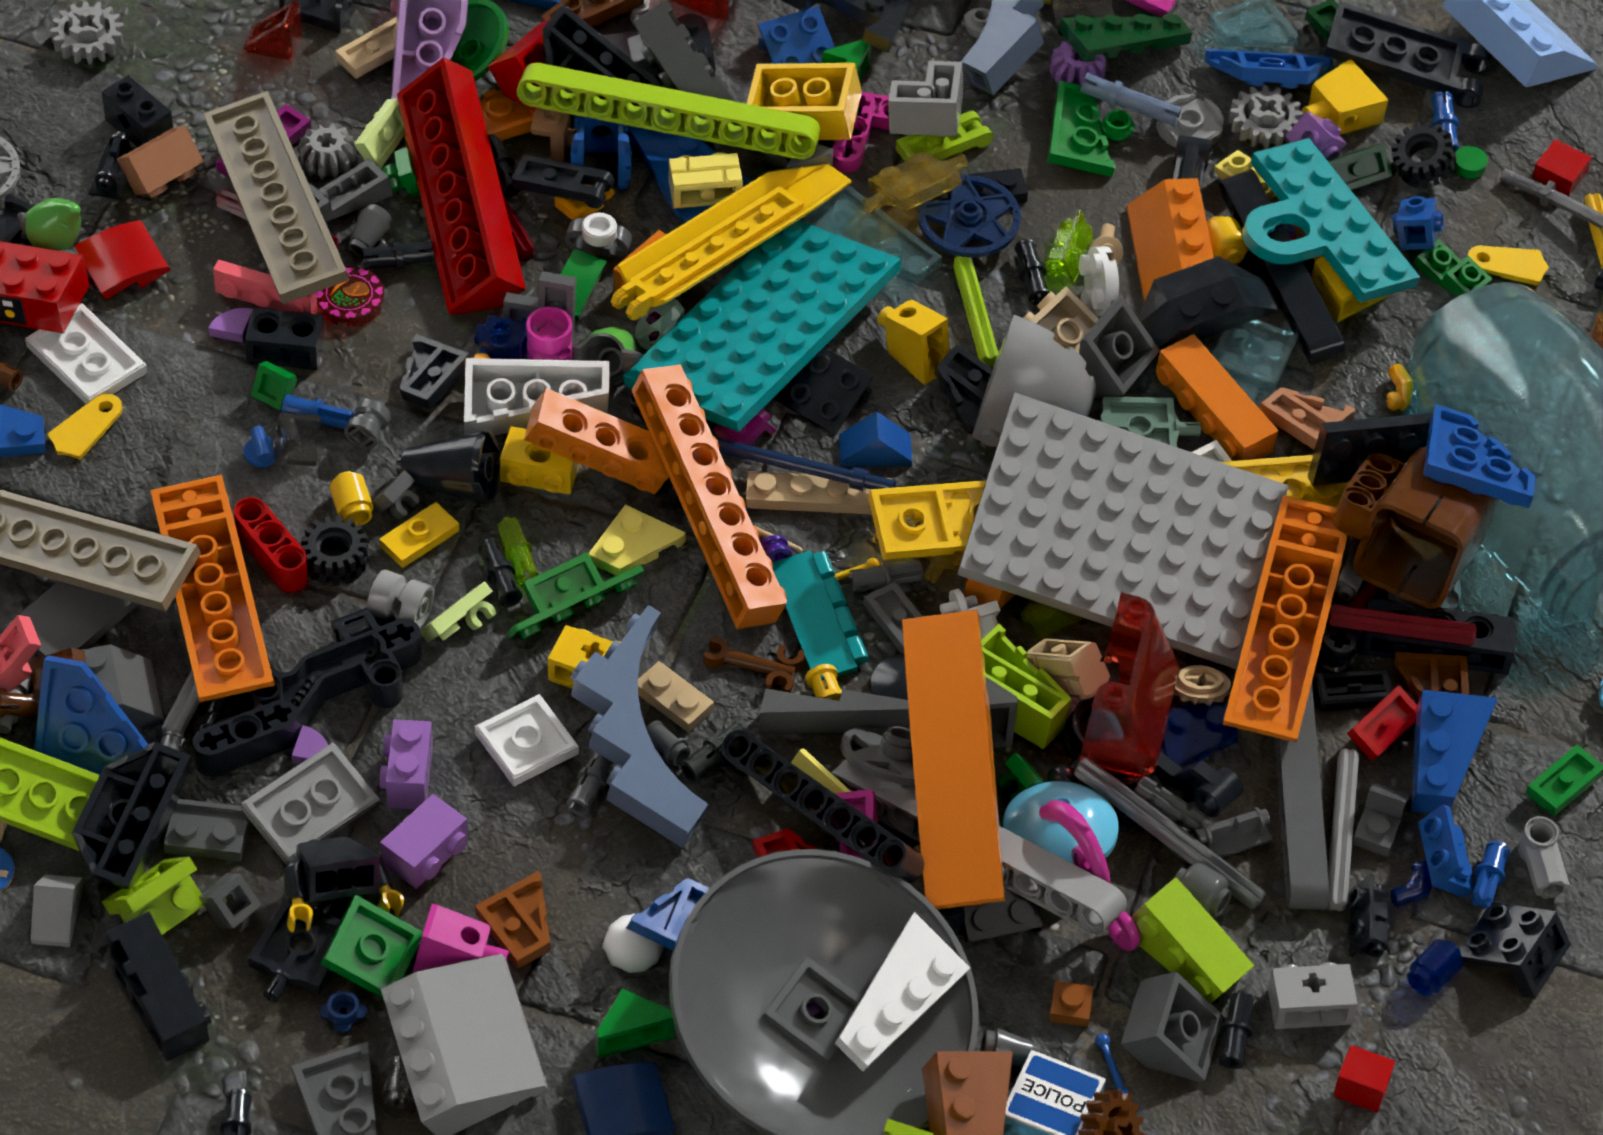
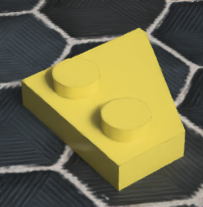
M625 505L591 549L589 555L596 567L617 576L640 564H647L659 558V552L672 545H675L677 548L682 546L686 542V532Z

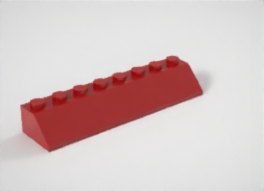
M443 57L398 92L397 98L447 310L451 315L502 308L507 292L521 294L526 290L473 73L471 70Z

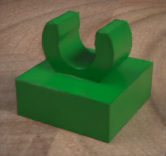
M408 148L394 151L396 164H389L382 168V171L389 177L392 192L400 191L405 187L410 197L419 195L420 191Z
M268 361L260 363L250 396L281 410L285 396L287 394L291 395L294 392L297 382L296 375Z
M1014 753L1005 762L1012 773L1005 774L999 781V785L1005 790L1018 783L1017 791L1010 796L1012 800L1025 789L1045 783L1030 763L1017 753Z

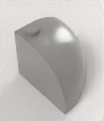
M1013 315L993 366L971 438L980 440L987 446H997L1014 392L1089 417L1096 394V384L1094 376H1089L1085 370L1086 361L1072 346L1067 347L1066 350L1054 341L1055 334L1027 319Z

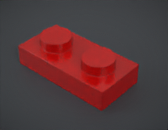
M1399 685L1346 734L1373 761L1416 721L1417 704Z

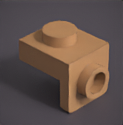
M536 108L531 125V133L550 137L551 160L564 162L567 150L571 149L573 144V135L576 133V129H571V114Z

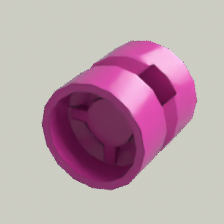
M548 306L533 311L527 318L526 323L527 359L572 360L571 317L564 310L557 307Z

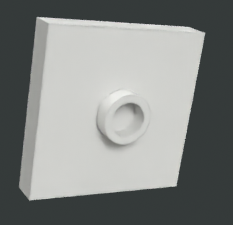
M540 694L475 726V735L513 787L579 754V746Z

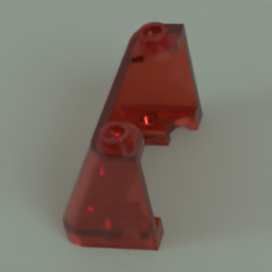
M1121 592L1104 662H1115L1120 670L1119 681L1130 683V685L1109 682L1101 685L1096 691L1079 762L1083 758L1088 757L1104 769L1143 777L1151 774L1158 762L1179 673V664L1152 604L1139 596Z

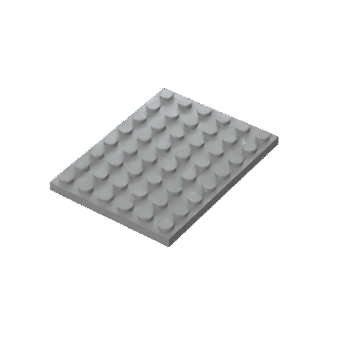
M1014 392L957 575L1237 670L1282 495L1286 496L1289 485Z

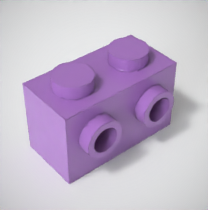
M393 719L392 734H385L383 754L384 757H389L388 766L381 765L380 788L386 789L388 808L416 810L427 799L433 751L431 721Z
M432 794L380 842L381 857L385 866L417 889L426 879H433L440 871L442 864L452 855L456 856L463 851L468 842L467 818Z

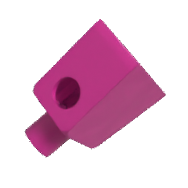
M432 904L413 973L503 954L507 959L509 950L486 944L491 929L488 924Z

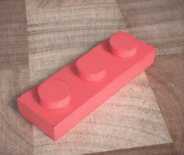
M218 260L213 268L215 293L222 294L228 298L246 301L261 308L299 313L307 312L311 314L318 312L316 292L282 304L269 274Z

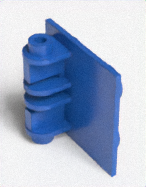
M819 6L809 8L804 12L799 11L757 24L762 36L758 38L759 48L761 51H768L772 64L822 63V53L825 50L835 48Z

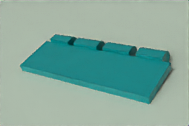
M810 550L772 562L773 571L778 583L785 590L787 600L785 608L801 649L804 650L809 669L811 670L813 667L821 664H832L838 671V677L858 671L857 666L868 662L869 657L861 637L857 635L858 629L849 607L846 606L847 602L839 582L834 577L835 572L827 553L821 551L812 555Z

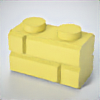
M717 152L708 156L692 157L683 155L678 158L669 159L668 178L673 209L715 205L743 188L738 153L726 154Z

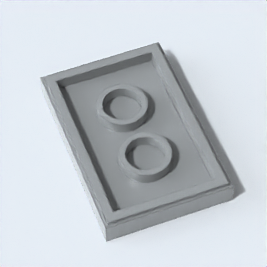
M332 742L243 801L240 808L287 866L290 859L296 856V846L299 843L308 842L312 839H328L377 806L380 799L334 742Z

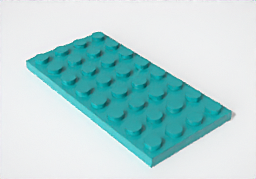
M798 220L753 249L649 349L635 366L623 374L624 386L632 389L642 369L681 364L686 378L692 383L693 393L699 407L704 410L706 419L739 432L902 270L901 258Z

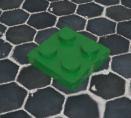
M355 895L351 899L320 964L383 998L382 988L403 979L423 932Z

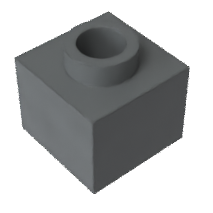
M226 873L198 897L219 928L234 929L262 905L243 876L237 873ZM225 896H226V899H227L226 904H225L224 901L222 900Z

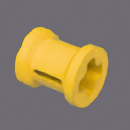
M821 664L807 672L805 682L809 688L813 689L815 697L824 699L831 697L832 700L840 701L842 690L837 682L838 671L834 665Z

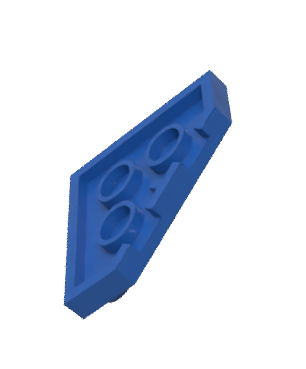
M1435 404L1430 417L1423 475L1439 483H1449L1465 488L1474 494H1485L1501 499L1510 505H1520L1529 508L1534 497L1536 476L1527 468L1520 470L1510 461L1512 454L1494 437L1487 439L1477 430L1479 423L1471 415Z
M50 655L44 659L35 751L100 775L105 766L129 754L145 749L148 743L85 662Z

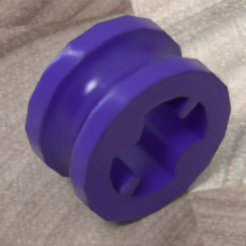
M782 535L768 536L760 541L765 554L769 556L772 562L792 556L788 542Z

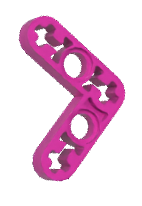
M862 92L858 106L863 107L861 117L856 115L854 128L862 133L857 136H851V140H834L832 149H834L833 167L842 173H851L860 168L871 127L890 131L889 117L884 114L889 111V96ZM846 148L852 149L849 158L844 157Z

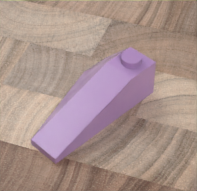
M398 0L391 99L396 98L398 101V92L443 57L451 60L466 26L468 0Z

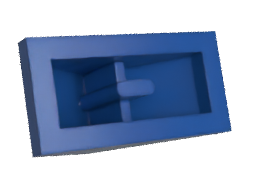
M877 411L839 434L840 466H912L911 434Z

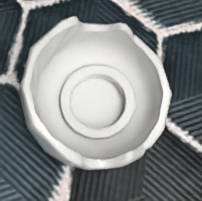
M635 914L621 916L609 926L603 941V950H605L611 965L629 973L644 972L658 962L664 946L626 929L630 919Z

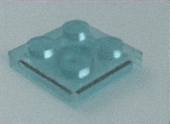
M1254 320L1224 331L1212 355L1232 378L1274 392L1297 346L1299 335Z

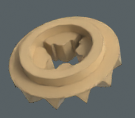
M1193 665L1177 670L1171 677L1172 693L1180 696L1183 702L1192 701L1195 705L1205 703L1210 706L1213 701L1223 702L1225 696L1230 695L1231 682L1229 678L1221 671L1209 666Z

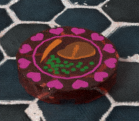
M357 266L345 267L349 277L348 281L316 292L317 310L330 323L338 325V322L347 323V326H359L370 322L380 314L384 303V286L380 278L370 270Z

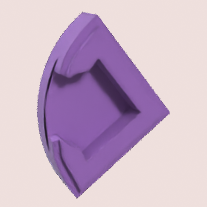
M237 308L220 314L210 324L208 328L209 336L243 343L247 334L252 309Z
M302 725L292 753V763L301 764L328 746L325 738L316 730Z

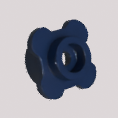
M345 990L331 995L327 1004H323L320 1008L321 1018L332 1022L338 1033L349 1032L351 1025L357 1020L365 1019L368 1013L367 1007L364 1004H359L357 997ZM346 1010L347 1013L341 1014L340 1011Z

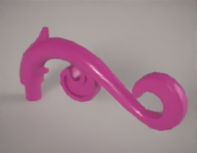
M1052 800L1043 805L1039 810L1041 819L1047 820L1050 823L1060 824L1078 843V846L1074 847L1071 852L1074 864L1111 884L1110 873L1102 848L1082 814L1075 807L1064 801ZM1125 911L1107 928L1114 942L1125 951L1136 949L1141 942L1136 924Z

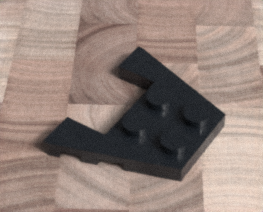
M912 0L781 1L803 12L819 2L835 8L869 25L865 29L862 41L888 53L907 16Z

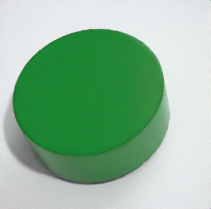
M1464 146L1455 152L1456 162H1454V171L1459 176L1475 179L1485 173L1488 157L1483 150L1474 146Z

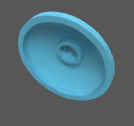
M1064 781L1037 784L1019 793L1010 802L1005 811L1003 828L1072 864L1074 862L1071 852L1074 847L1078 846L1076 840L1063 826L1043 820L1039 815L1040 808L1049 801L1059 800L1067 802L1082 814L1096 835L1105 858L1112 852L1117 842L1119 824L1115 810L1102 795L1080 784Z

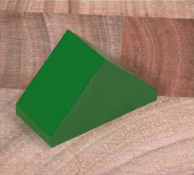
M622 989L596 1031V1053L598 1058L674 1038L675 1025L671 1010Z

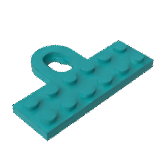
M1310 138L1253 153L1250 163L1280 201L1258 207L1247 216L1242 236L1246 246L1252 253L1265 261L1275 264H1293L1323 255L1360 303L1417 286L1420 276ZM1288 223L1301 228L1306 236L1289 242H1279L1271 239L1267 234L1273 232L1276 226Z

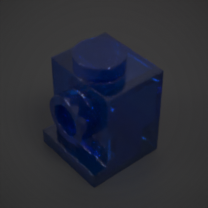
M488 315L486 323H478L475 331L474 343L479 344V353L487 354L491 359H524L527 351V318L522 317L521 321Z

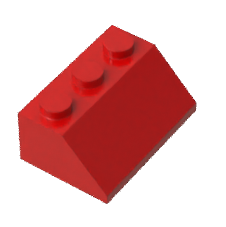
M550 19L541 22L488 65L503 95L534 112L537 107L528 106L519 100L517 87L528 65L533 63L545 64L542 29ZM530 82L533 86L540 87L538 84Z

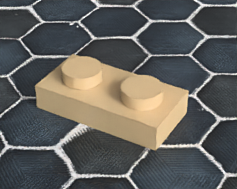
M660 661L638 679V695L688 733L714 711V701Z

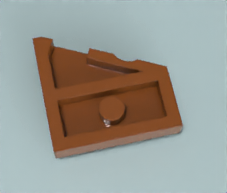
M539 871L475 905L476 916L481 922L491 927L489 933L502 949L509 950L508 958L517 969L550 951V936L547 926L542 875Z

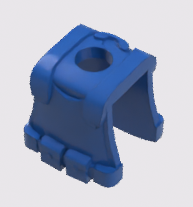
M575 115L577 133L573 135V144L571 145V164L584 166L585 152H618V190L627 189L632 171L631 145H629V136L626 134L628 125ZM602 125L608 127L611 133L600 137L595 135L592 130L596 126Z

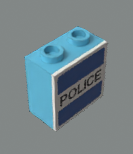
M1031 1050L1007 1100L1003 1135H1078V1130L1082 1129L1083 1123L1080 1115L1088 1113L1085 1103L1087 1100H1094L1095 1092H1103L1106 1079Z

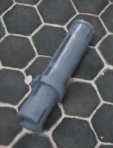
M1087 73L1084 78L1086 81L1082 83L1080 93L1107 101V105L1113 108L1117 105L1169 124L1172 127H1175L1178 122L1177 118L1180 117L1182 111L1180 106H1175L1126 88L1120 81L1113 83L1091 75V73Z

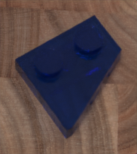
M1228 703L1211 704L1210 706L1158 707L1157 720L1163 754L1181 766L1193 759L1198 762L1210 756L1214 750H1222L1236 743L1237 728L1223 725Z

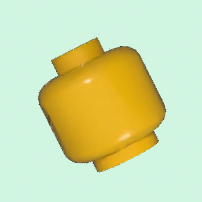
M1215 216L1209 219L1207 226L1214 258L1219 256L1234 265L1239 264L1249 249L1243 240L1241 225L1235 218L1228 216Z

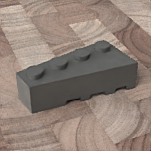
M667 0L633 21L645 46L640 51L651 67L657 64L662 72L658 74V77L664 86L669 89L735 101L719 77L716 79V74L704 54L697 52L698 48L683 23L679 25L673 12L674 10ZM698 116L700 119L708 120L703 116ZM730 122L731 124H733V125H735V126H741V125L738 124V123ZM711 142L712 145L715 147V149H717V148H719L720 146L724 145V144H719V143Z

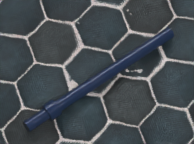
M715 437L719 444V451L722 454L849 484V488L863 492L866 489L896 487L895 480L870 475L869 470L857 467L849 470Z

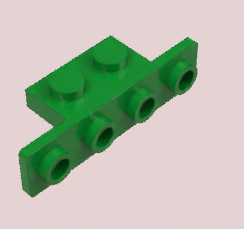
M588 552L525 581L521 585L536 615L515 624L507 634L510 639L521 635L522 639L525 640L542 631L541 624L553 620L554 624H558L574 615L572 609L583 604L586 609L592 608L606 600L604 594L614 589L620 594L633 588L638 584L636 578L644 570L640 564L603 582Z

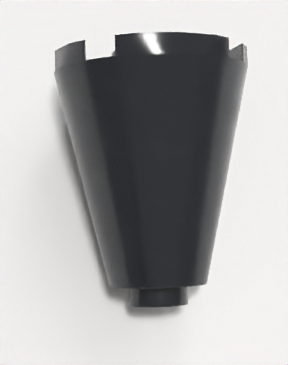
M481 431L408 447L397 458V475L405 470L415 480L411 484L412 486L481 504L490 503L489 500H494L499 486L500 464H494L493 452L499 453V445L496 436L491 431Z

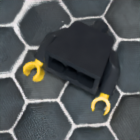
M349 837L324 840L312 839L308 842L299 843L296 846V856L290 859L284 870L287 901L289 904H292L287 921V927L291 932H294L296 919L303 920L306 923L307 931L310 930L313 911L309 905L304 904L306 900L312 903L380 892L381 899L377 907L388 913L391 907L396 916H399L404 904L403 895L390 888L393 883L381 855Z

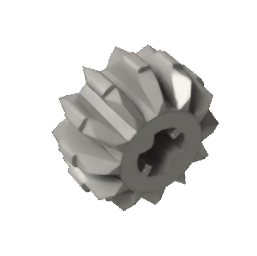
M332 123L328 128H324L319 124L317 130L307 129L305 137L300 138L298 145L299 162L302 168H306L309 176L318 174L321 181L326 176H332L336 179L338 173L345 174L351 166L355 165V140L353 136L347 133L346 127L336 129L334 123Z

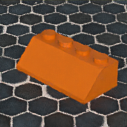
M1198 178L1165 179L1127 204L1126 210L1144 302L1153 280L1214 258Z

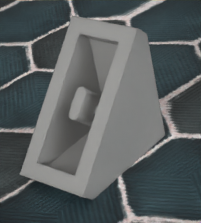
M45 874L34 885L31 944L71 946L84 886V878Z

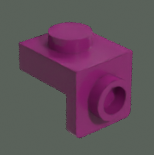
M762 408L739 432L719 424L713 431L721 439L751 446L764 430L773 435L776 429L768 422L772 416Z

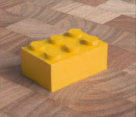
M855 63L757 64L747 104L814 118L820 125L818 140H851L862 91ZM798 135L801 139H808L805 136Z

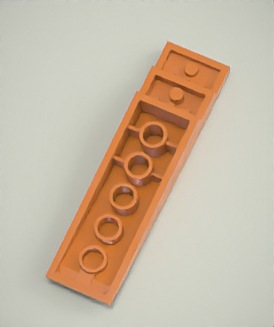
M222 475L150 490L160 534L197 544L201 552L175 596L199 702L275 686Z
M1282 495L1223 725L1297 743L1348 538L1347 534L1338 530L1333 524L1337 508Z
M978 610L902 619L921 856L924 860L925 898L936 909L1005 901L990 704L986 686L985 660L982 651Z

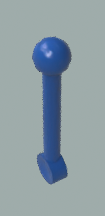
M1105 1033L1098 1034L1095 1038V1044L1098 1048L1102 1049L1117 1090H1121L1122 1093H1129L1123 1085L1110 1051L1109 1036Z

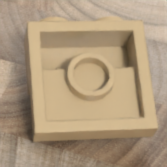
M1067 286L1057 295L1052 291L1046 295L1037 305L1040 311L1036 315L1030 311L1023 317L1055 334L1053 340L1066 350L1067 347L1072 346L1078 353L1081 340L1099 320Z

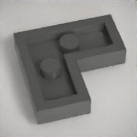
M542 271L539 278L538 298L507 292L503 304V328L526 332L527 318L533 311L542 307H557L564 310L571 317L573 337L575 330L577 277Z

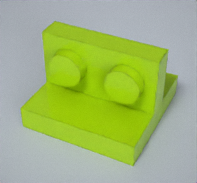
M189 856L164 859L146 871L129 890L121 888L102 901L109 915L120 914L124 922L149 911L161 934H164L204 906L198 898L201 892L190 876L197 868Z

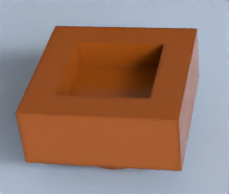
M1055 980L1049 1022L1088 1028L1094 986Z

